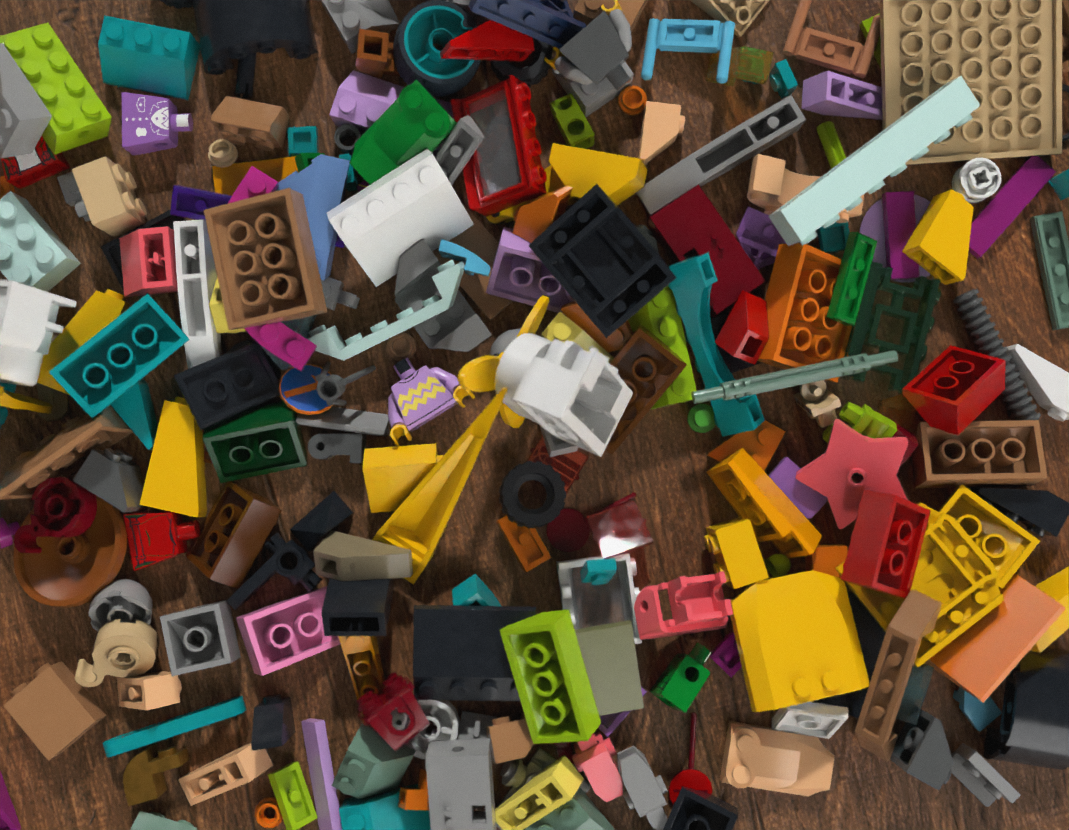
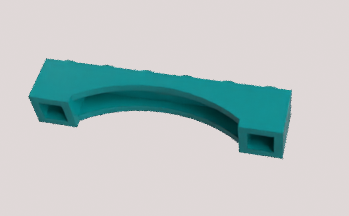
M709 253L669 266L677 278L668 287L673 291L676 300V311L682 318L685 326L686 340L692 347L695 356V366L697 371L701 373L705 385L704 389L718 387L720 383L736 380L726 366L717 344L714 343L715 338L710 318V294L712 284L718 280ZM756 394L725 401L722 398L710 400L714 411V421L716 426L720 428L722 437L755 430L765 421Z

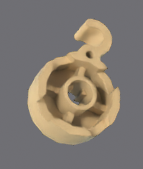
M121 618L105 623L97 633L92 653L93 665L87 663L85 659H79L74 678L75 681L85 687H95L103 682L105 675L126 678L146 673L153 667L158 647L157 632L151 625L137 619L136 624L130 622L120 623Z

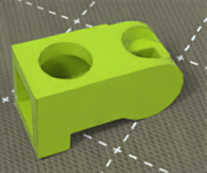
M571 93L549 103L550 110L559 126L566 146L587 149L594 145V132Z

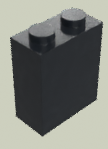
M330 578L321 612L324 636H386L394 591L393 578L339 581Z

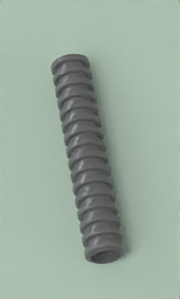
M972 289L955 297L953 303L958 304L957 311L962 312L963 316H961V319L966 320L967 324H965V327L970 328L971 332H969V335L974 336L975 340L973 343L979 346L977 351L1006 360L1005 390L1001 394L1004 396L1002 401L1008 404L1006 409L1012 412L1010 417L1015 418V420H1038L1041 414L1035 411L1037 406L1031 403L1033 398L1027 395L1029 390L1027 387H1023L1025 382L1023 379H1019L1020 372L1015 371L1016 364L1011 363L1010 359H1012V356L1007 355L1006 351L1008 348L1006 346L1003 347L1002 343L1004 340L1003 338L999 339L998 334L1000 332L994 329L996 324L990 321L989 318L992 316L986 313L987 306L982 305L983 298H979L977 295L979 290Z

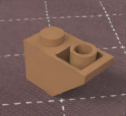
M521 713V720L510 722V717L506 716L492 719L493 726L486 727L487 738H490L492 764L525 758L533 746L524 713Z

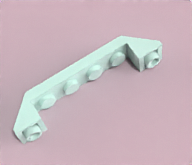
M452 259L438 266L439 273L432 276V279L442 297L441 299L436 294L422 301L423 308L414 312L412 307L396 314L397 321L388 325L386 320L370 327L372 333L365 337L358 333L343 341L335 325L326 329L323 324L308 332L310 335L308 340L317 345L315 351L345 361L451 308L457 295L465 265L463 261L455 265Z

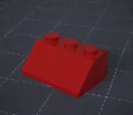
M950 345L902 389V394L930 427L958 436L1005 390L1006 360Z
M864 490L861 502L859 503L854 530L851 534L847 557L843 564L841 580L906 599L911 591L931 510L893 494Z

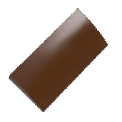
M641 324L609 362L610 365L618 369L617 374L633 392L605 448L611 455L687 366L675 352Z

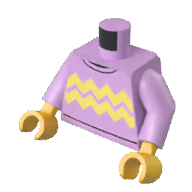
M405 358L393 366L401 380L391 386L392 393L388 397V419L391 426L390 436L396 446H399L398 439L401 436L405 435L408 441H411L412 437L409 431H415L456 404H459L462 408L466 407L462 403L463 398L470 395L475 399V395L470 390L463 388L455 375L439 367L429 369L426 365L416 371L410 360Z

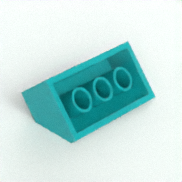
M147 293L50 370L49 373L93 419L190 339Z

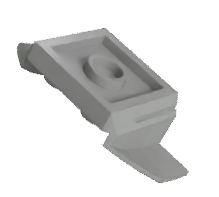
M424 239L402 254L399 259L395 302L402 311L412 307L415 312L424 307L422 301L436 294L439 299L442 298L432 279V276L439 273L437 267L440 266V262ZM459 290L451 308L413 326L429 349L470 352L492 335Z

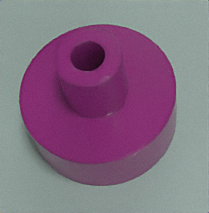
M0 518V549L13 545L12 535L20 528L17 521L7 525L5 520Z

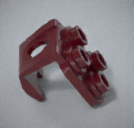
M393 672L382 680L383 692L378 695L368 691L356 702L359 705L357 708L359 710L358 716L364 726L370 724L394 751H398L404 746V743L409 742L420 731L427 728L430 723L412 693L415 686L407 676L403 677ZM395 709L398 712L406 713L410 718V723L404 730H396L392 726L393 716L391 712Z

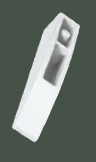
M203 219L173 222L182 331L190 339L184 344L188 369L222 355L221 333L216 332L209 307L217 279V272L207 224Z

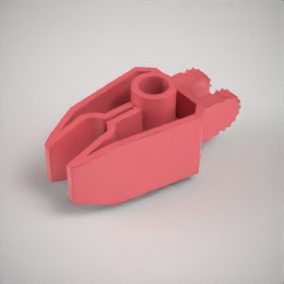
M598 732L596 734L593 733L588 741H577L574 744L576 754L572 755L573 762L579 773L584 771L595 794L605 802L623 795L622 778L613 759V756L617 755L610 738L604 740L601 732Z

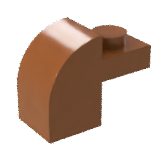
M359 29L355 63L358 70L382 78L383 74L400 76L394 63V43L388 42L389 33Z

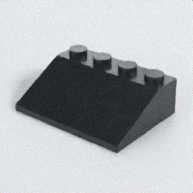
M414 605L413 685L415 688L413 690L416 700L520 701L500 629L536 615V607Z

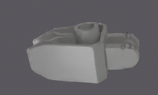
M631 746L617 753V767L627 791L623 792V796L630 810L635 808L639 817L646 815L653 829L663 830L668 819L663 809V806L668 805L663 794L667 793L668 790L661 775L654 776L644 753L635 746Z

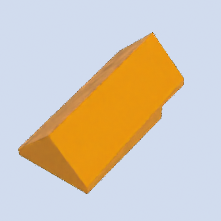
M743 447L706 471L738 516L750 519L758 542L771 540L780 554L788 558L808 556L815 552L822 535Z

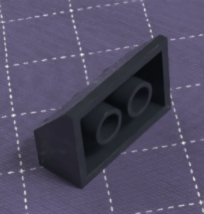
M682 786L663 830H732L739 816L738 808L709 793Z

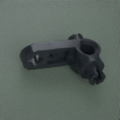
M276 533L270 538L271 541H267L264 544V547L273 556L227 602L234 610H237L277 572L285 576L294 586L300 582L308 593L323 579L313 571L315 563L309 558L307 551L303 547L297 545L293 540L286 542L279 533ZM289 552L297 557L298 563L295 568H290L285 563V557Z

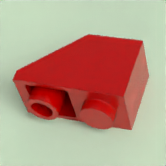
M742 290L714 343L733 357L755 365L769 340L767 301Z

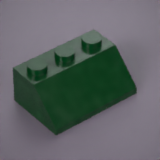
M281 401L256 406L204 429L203 441L220 483L307 466L301 425L296 423L297 412L287 407Z

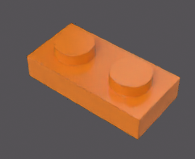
M507 515L496 521L524 573L552 558L535 528L520 527L517 523L511 522Z

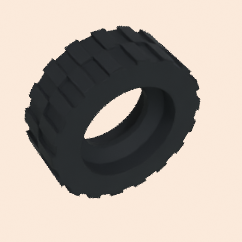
M533 38L535 57L531 64L525 67H516L509 61L490 60L493 73H496L500 81L510 78L509 75L512 74L522 82H525L528 87H531L533 84L537 85L543 77H546L548 69L551 68L544 58L552 60V45Z
M540 461L520 463L510 470L502 480V485L499 488L501 510L509 517L508 519L511 522L517 523L520 527H542L557 518L561 509L564 508V500L566 498L564 480H561V475L558 471L553 470V467L549 464L545 465ZM526 481H538L546 490V501L538 509H528L518 499V490Z

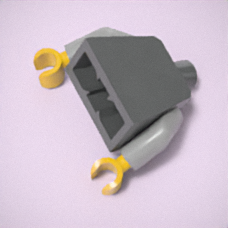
M613 0L615 5L610 9H606L604 4H602L601 9L603 12L561 49L553 47L552 49L556 52L555 58L549 60L545 57V62L569 80L584 85L591 84L592 82L598 85L607 77L617 91L631 79L621 67V64L629 58L628 51L632 47L630 24L623 14L618 0Z

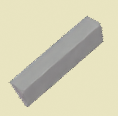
M469 115L459 119L435 156L451 185H453L485 138Z
M331 407L321 414L306 415L299 413L296 419V423L299 425L383 437L388 436L390 425L388 414Z

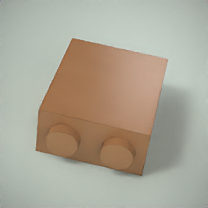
M62 661L53 665L46 663L33 673L35 679L28 685L24 682L10 693L12 698L3 705L48 761L62 754L106 716L86 689L75 681V676Z

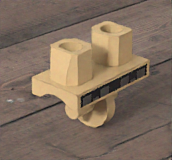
M824 380L800 385V393L793 395L796 403L807 412L808 417L816 419L821 428L833 424L834 420L837 419L835 408L840 407L841 403L839 398L826 388Z

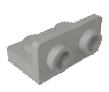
M962 743L951 754L954 763L951 768L952 774L986 807H989L996 799L999 800L1001 797L1013 804L1021 796L974 749Z

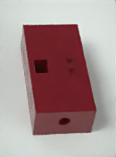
M699 184L649 217L646 224L647 227L653 232V236L673 264L709 253L718 280L712 284L710 318H714L735 304L742 290L751 293L765 282V279Z

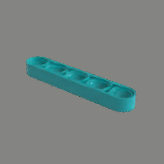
M243 696L234 697L113 737L102 743L106 757H112L231 718L247 711Z

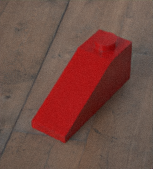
M489 20L450 40L440 52L441 59L524 61L534 51L533 37Z

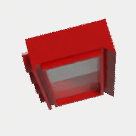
M512 74L509 75L510 78L468 97L451 99L454 120L458 122L460 118L469 115L485 137L463 169L469 209L484 216L495 214L547 194L545 187L547 176L540 160L542 149L536 138V118L530 106L531 91L525 82H522Z

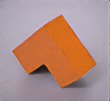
M420 769L418 788L400 787L398 807L404 810L429 811L426 769Z

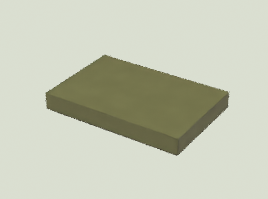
M626 620L575 629L599 716L644 708L631 621Z

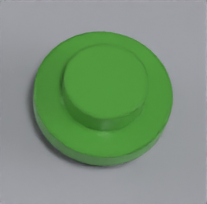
M698 404L692 407L687 415L689 427L697 433L711 431L716 425L713 408L706 404Z

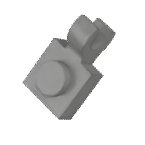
M73 172L57 177L66 203L71 207L75 205L79 218L83 217L86 222L90 221Z
M329 277L324 281L321 280L327 309L334 311L337 303L357 309L360 298L352 293L342 291L343 282Z

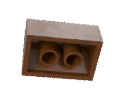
M226 482L200 528V537L194 539L186 557L210 580L239 589L243 580L247 578L258 553L262 551L264 542L271 529L276 525L282 510L268 499L237 482Z

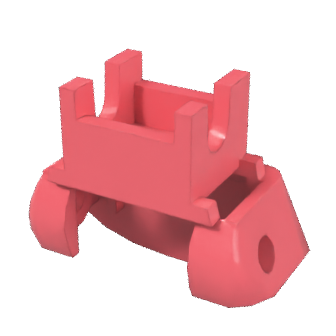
M725 572L694 577L681 576L666 583L644 587L637 595L634 604L640 640L726 628L728 616L733 615L730 599H724L722 584L726 583ZM667 589L673 619L663 621L658 593Z

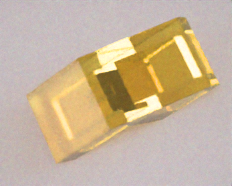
M746 46L732 48L728 80L723 85L733 86L736 79L766 84L774 52ZM720 51L711 53L705 81L718 83L716 75Z

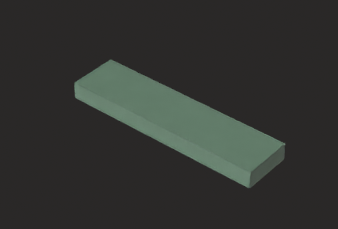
M1063 212L1033 216L1030 218L1052 330L1069 328V241Z

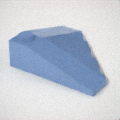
M320 154L311 160V165L299 173L297 171L293 172L278 182L279 186L275 191L291 188L303 194L320 279L324 281L331 273L338 234L329 222L327 212L341 204L344 200L350 160Z

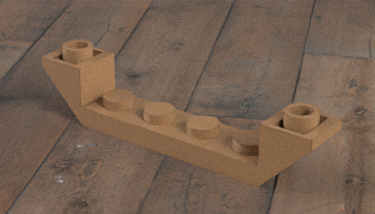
M914 589L910 591L888 625L855 729L860 746L886 762L891 759L898 738V734L892 732V728L922 637L934 630L942 606L941 602Z

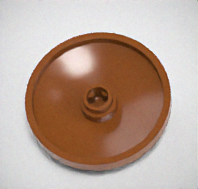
M96 495L97 511L95 519L89 529L80 536L71 538L37 537L36 543L42 548L40 554L20 553L14 546V569L23 590L39 603L54 607L70 608L90 602L97 593L113 582L124 561L127 548V533L123 516L118 508ZM34 508L27 515L21 526L31 524L30 514H34Z

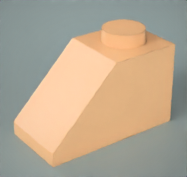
M646 101L638 158L641 159L644 165L672 145L678 133H683L685 116L680 115L681 105Z
M167 671L144 673L136 677H117L119 707L147 711L180 703L181 681L178 675L172 676L171 672Z

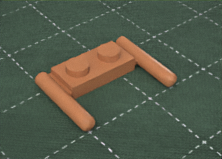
M800 0L782 53L786 56H795L799 60L865 78L880 36V15L874 16L865 44L862 46V43L808 27L806 29L803 28L812 0Z

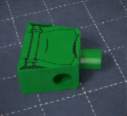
M696 643L689 654H676L649 692L671 709L686 713L710 675V671L703 665L711 655V652L700 643ZM686 669H688V676H687V678L685 677V670H686Z

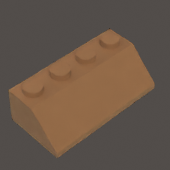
M1039 420L972 421L958 436L930 427L927 422L918 423L916 433L918 446L913 451L912 456L915 488L958 487L961 484L965 487L1033 486L1047 479Z

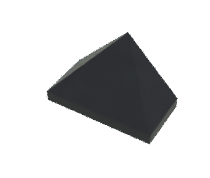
M333 491L296 523L290 531L309 552L331 530L336 529L354 512Z

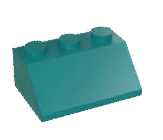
M104 15L98 41L103 83L189 100L200 51V44L193 35L186 31Z

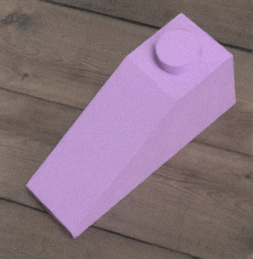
M825 71L803 80L802 109L822 115L882 120V87L831 71Z

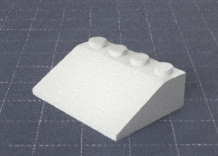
M428 148L327 212L329 222L376 287L397 274L400 256L422 239H424L431 251H434L440 246L441 239L449 241L474 225L451 183Z

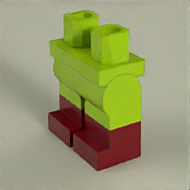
M848 401L839 413V417L849 423L848 426L863 436L871 438L907 437L908 446L900 464L901 466L918 446L915 434L872 410L866 404L861 408ZM833 424L829 425L823 432V439L827 443Z

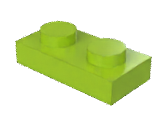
M298 761L291 762L268 774L286 830H298L318 818Z

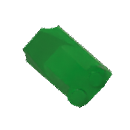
M416 79L411 85L403 88L399 98L354 144L353 155L349 163L371 185L427 148L432 153L450 135L457 122Z

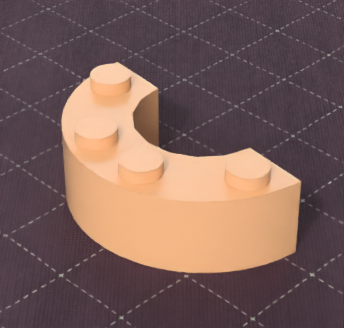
M757 154L752 160L747 198L756 206L765 209V214L771 215L821 176H808L789 171L785 168L786 160ZM863 201L849 211L844 209L838 213L840 219L836 222L847 223L849 218L860 216L862 214Z

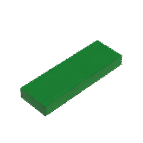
M849 232L827 318L846 326H855L877 245L876 240L859 232Z

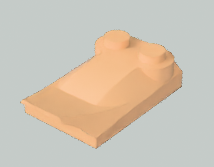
M729 721L720 781L731 784L736 788L751 787L811 796L830 789L835 758L818 737Z

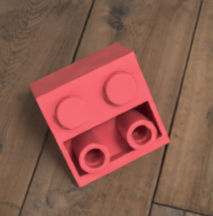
M168 226L137 229L119 238L125 297L143 296L147 293L153 295L178 292L173 229Z

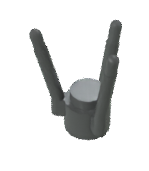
M327 361L320 374L315 377L318 382L317 393L320 398L327 401L328 406H345L347 402L338 399V397L343 395L346 385L375 371L376 366L372 365L346 378H342L335 374L326 376L331 365Z

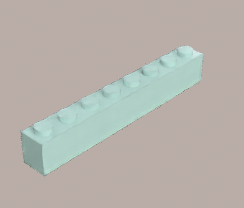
M962 76L944 84L769 215V219L788 246L799 242L802 246L807 244L817 236L815 231L822 225L824 228H827L840 219L838 213L844 209L849 211L863 201L861 199L863 194L866 192L872 194L885 185L884 178L888 175L892 178L907 168L905 163L912 158L915 161L929 151L927 148L932 142L938 144L951 135L950 128L954 125L958 128L973 118L970 113L981 105Z

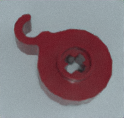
M58 477L48 478L38 485L31 500H35L34 514H30L31 524L21 526L15 533L14 545L20 553L40 554L42 548L36 543L37 537L71 538L80 536L89 529L95 519L97 511L96 495L73 481L74 478Z

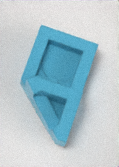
M441 239L438 250L441 257L466 263L464 271L467 275H474L476 273L489 277L491 267L480 257L462 246Z
M959 687V690H954L953 698L960 703L959 708L971 725L979 732L1002 713L990 696L983 703L961 687Z

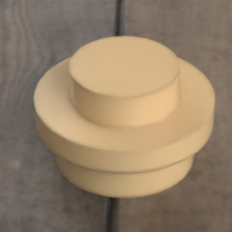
M219 139L210 145L208 157L214 166L224 168L232 165L237 160L238 151L234 144L225 139Z

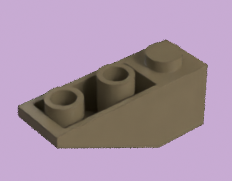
M333 530L313 550L316 575L339 581L411 577L413 574L411 550Z

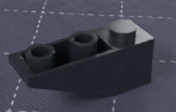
M968 488L1016 524L1019 521L1026 525L1027 532L1043 538L1044 535L1057 537L1069 515V502L1049 491Z

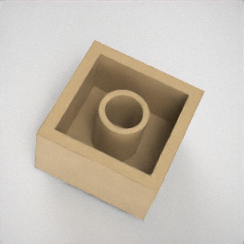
M106 156L72 169L93 226L113 237H117L146 223L144 215L147 212L143 202L139 198L137 199L134 189L137 188V185L130 172H126L119 164H115Z

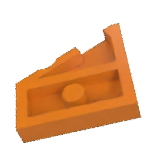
M765 420L755 430L734 434L718 447L709 451L707 456L717 462H721L743 447L765 471L786 431Z

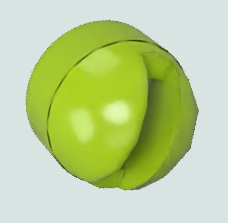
M774 554L765 559L766 567L774 578L785 576L790 571V559L783 554Z

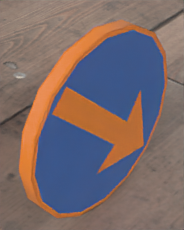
M306 364L302 371L292 367L283 374L279 384V393L287 407L297 413L306 415L321 414L332 407L328 406L327 401L320 398L317 393L318 382L315 377L320 374L322 367Z

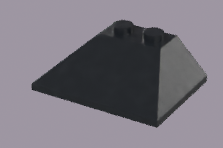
M598 184L591 188L528 245L606 338L677 278L654 247Z

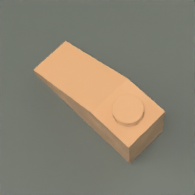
M251 743L182 776L178 781L192 806L251 782L271 768L273 763L266 749L252 751Z

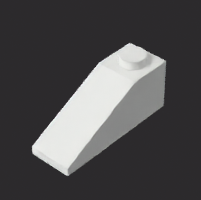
M1019 344L1007 346L1008 350L1006 353L1012 356L1010 361L1016 364L1015 371L1020 372V379L1024 380L1025 386L1038 405L1048 410L1047 414L1058 421L1064 422L1069 420V373Z

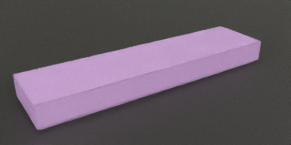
M309 718L301 721L319 830H343L337 791L332 786L334 773L325 721Z

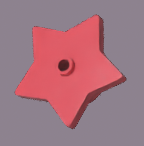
M835 419L825 453L796 472V479L827 497L837 527L843 529L856 520L864 490L893 494L908 500L897 476L908 446L907 437L871 438L863 436L841 420ZM854 473L862 474L861 476H853Z

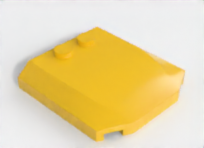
M918 503L917 505L929 509L931 512L911 590L914 589L941 602L942 606L934 630L922 637L914 662L915 667H920L1004 601L1003 594H1000L996 577L998 575L995 565L954 517L929 508L923 503ZM844 562L835 568L840 577L842 576ZM845 581L850 590L886 632L888 625L905 599Z
M814 570L752 583L738 597L730 601L733 615H730L752 712L776 710L869 687L870 682L845 581L841 580V578Z

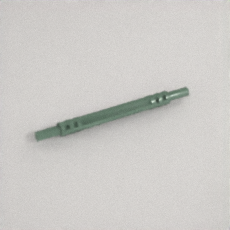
M895 350L869 356L863 353L720 383L718 387L694 391L691 393L694 404L720 398L725 401L869 371L871 367L897 362L898 355Z

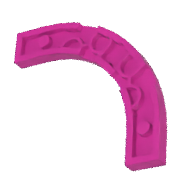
M251 166L228 203L275 192L279 184L273 178ZM281 322L244 328L264 349L299 371L303 370L317 348L316 344Z

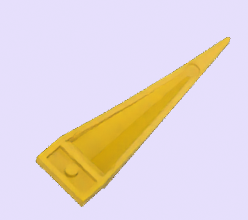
M507 387L502 388L387 519L372 539L373 541L411 550L413 574L405 579L413 585L435 553L507 393Z

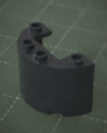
M192 0L206 74H224L226 70L234 69L231 59H242L247 54L256 52L269 54L275 52L278 48L284 47L289 57L296 59H306L311 54L318 53L309 0Z
M1049 647L1041 653L1029 650L1007 675L1000 730L987 728L984 758L1058 770L1069 767L1068 650Z

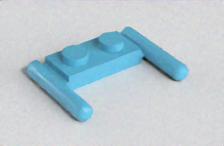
M655 18L650 19L641 78L643 80H650L652 78L656 49H660V51L717 53V51H720L716 81L720 84L726 83L729 74L735 23L733 21L720 23V20L662 19L660 21Z

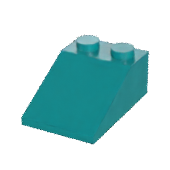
M418 784L405 787L418 788ZM400 788L362 799L355 797L346 798L339 808L343 830H431L430 812L404 810L398 807Z

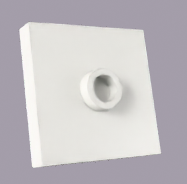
M806 702L780 708L772 718V729L829 739L848 719V707Z

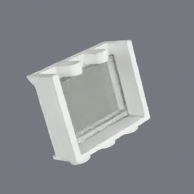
M622 552L556 561L563 610L569 609L574 629L630 620L635 644L642 643V640L639 638L634 610L636 597L640 592L639 587L634 588L633 576L637 575L635 558H630L629 553ZM615 558L617 571L608 583L592 585L591 582H581L580 571L587 560Z

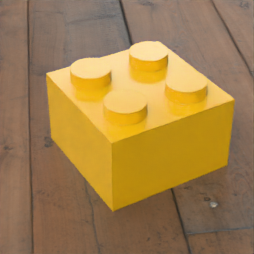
M737 517L706 527L708 535H704V541L709 553L713 552L717 561V563L713 564L715 574L725 572L726 583L724 584L736 589L769 578L750 519Z

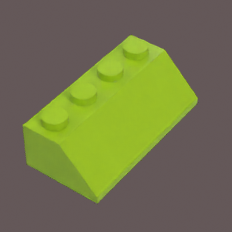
M667 286L628 319L633 332L640 324L643 325L687 364L650 410L693 401L691 393L697 391L681 317L676 311V300L673 291Z
M569 609L542 612L501 628L500 634L533 744L588 741L601 724V720Z

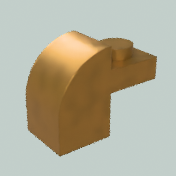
M156 744L136 755L128 763L123 775V787L128 806L157 799L166 792L167 786L163 771L180 767L190 759L187 747L177 750L176 746H171L157 751Z

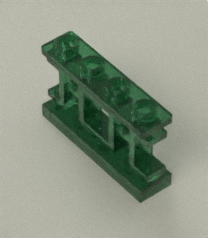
M872 261L855 326H852L844 357L861 354L863 345L879 349L878 353L895 350L899 355L907 354L903 370L887 366L888 364L870 368V371L891 376L888 390L902 394V389L919 374L917 373L919 364L926 356L927 345H925V340L934 325L932 312L941 296V289H939L940 280L935 278L930 280L927 277L920 276L915 279L913 288L890 283L893 268H884L883 264ZM877 289L893 293L890 306L879 303L873 306ZM904 297L915 300L921 298L917 313L901 310ZM881 314L905 320L899 345L875 339ZM867 371L839 378L844 380L851 379L860 383L865 381Z

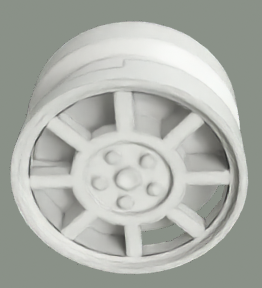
M975 158L955 172L952 179V188L955 192L962 194L970 204L979 203L998 190L1001 184V172L993 161L986 158Z

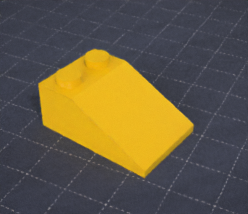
M962 484L954 489L938 509V512L954 517L995 565L998 575L996 579L1000 589L1004 588L1040 542V540Z

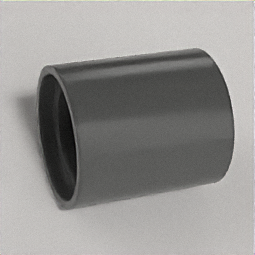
M344 124L335 131L334 140L342 154H350L352 156L354 144L352 146H344L343 142L350 136L356 137L357 142L361 134L354 125Z

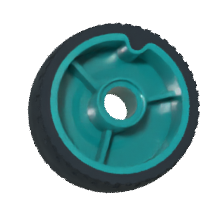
M443 0L426 1L412 8L401 21L393 44L395 67L403 81L407 85H411L417 79L436 98L447 97L463 89L474 77L481 60L441 59V51L437 50L433 44H439L444 48L450 40L478 27L473 17L460 6Z

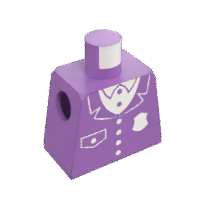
M121 92L122 147L131 155H141L175 148L178 145V132L193 130L191 114H178L177 107L170 99Z

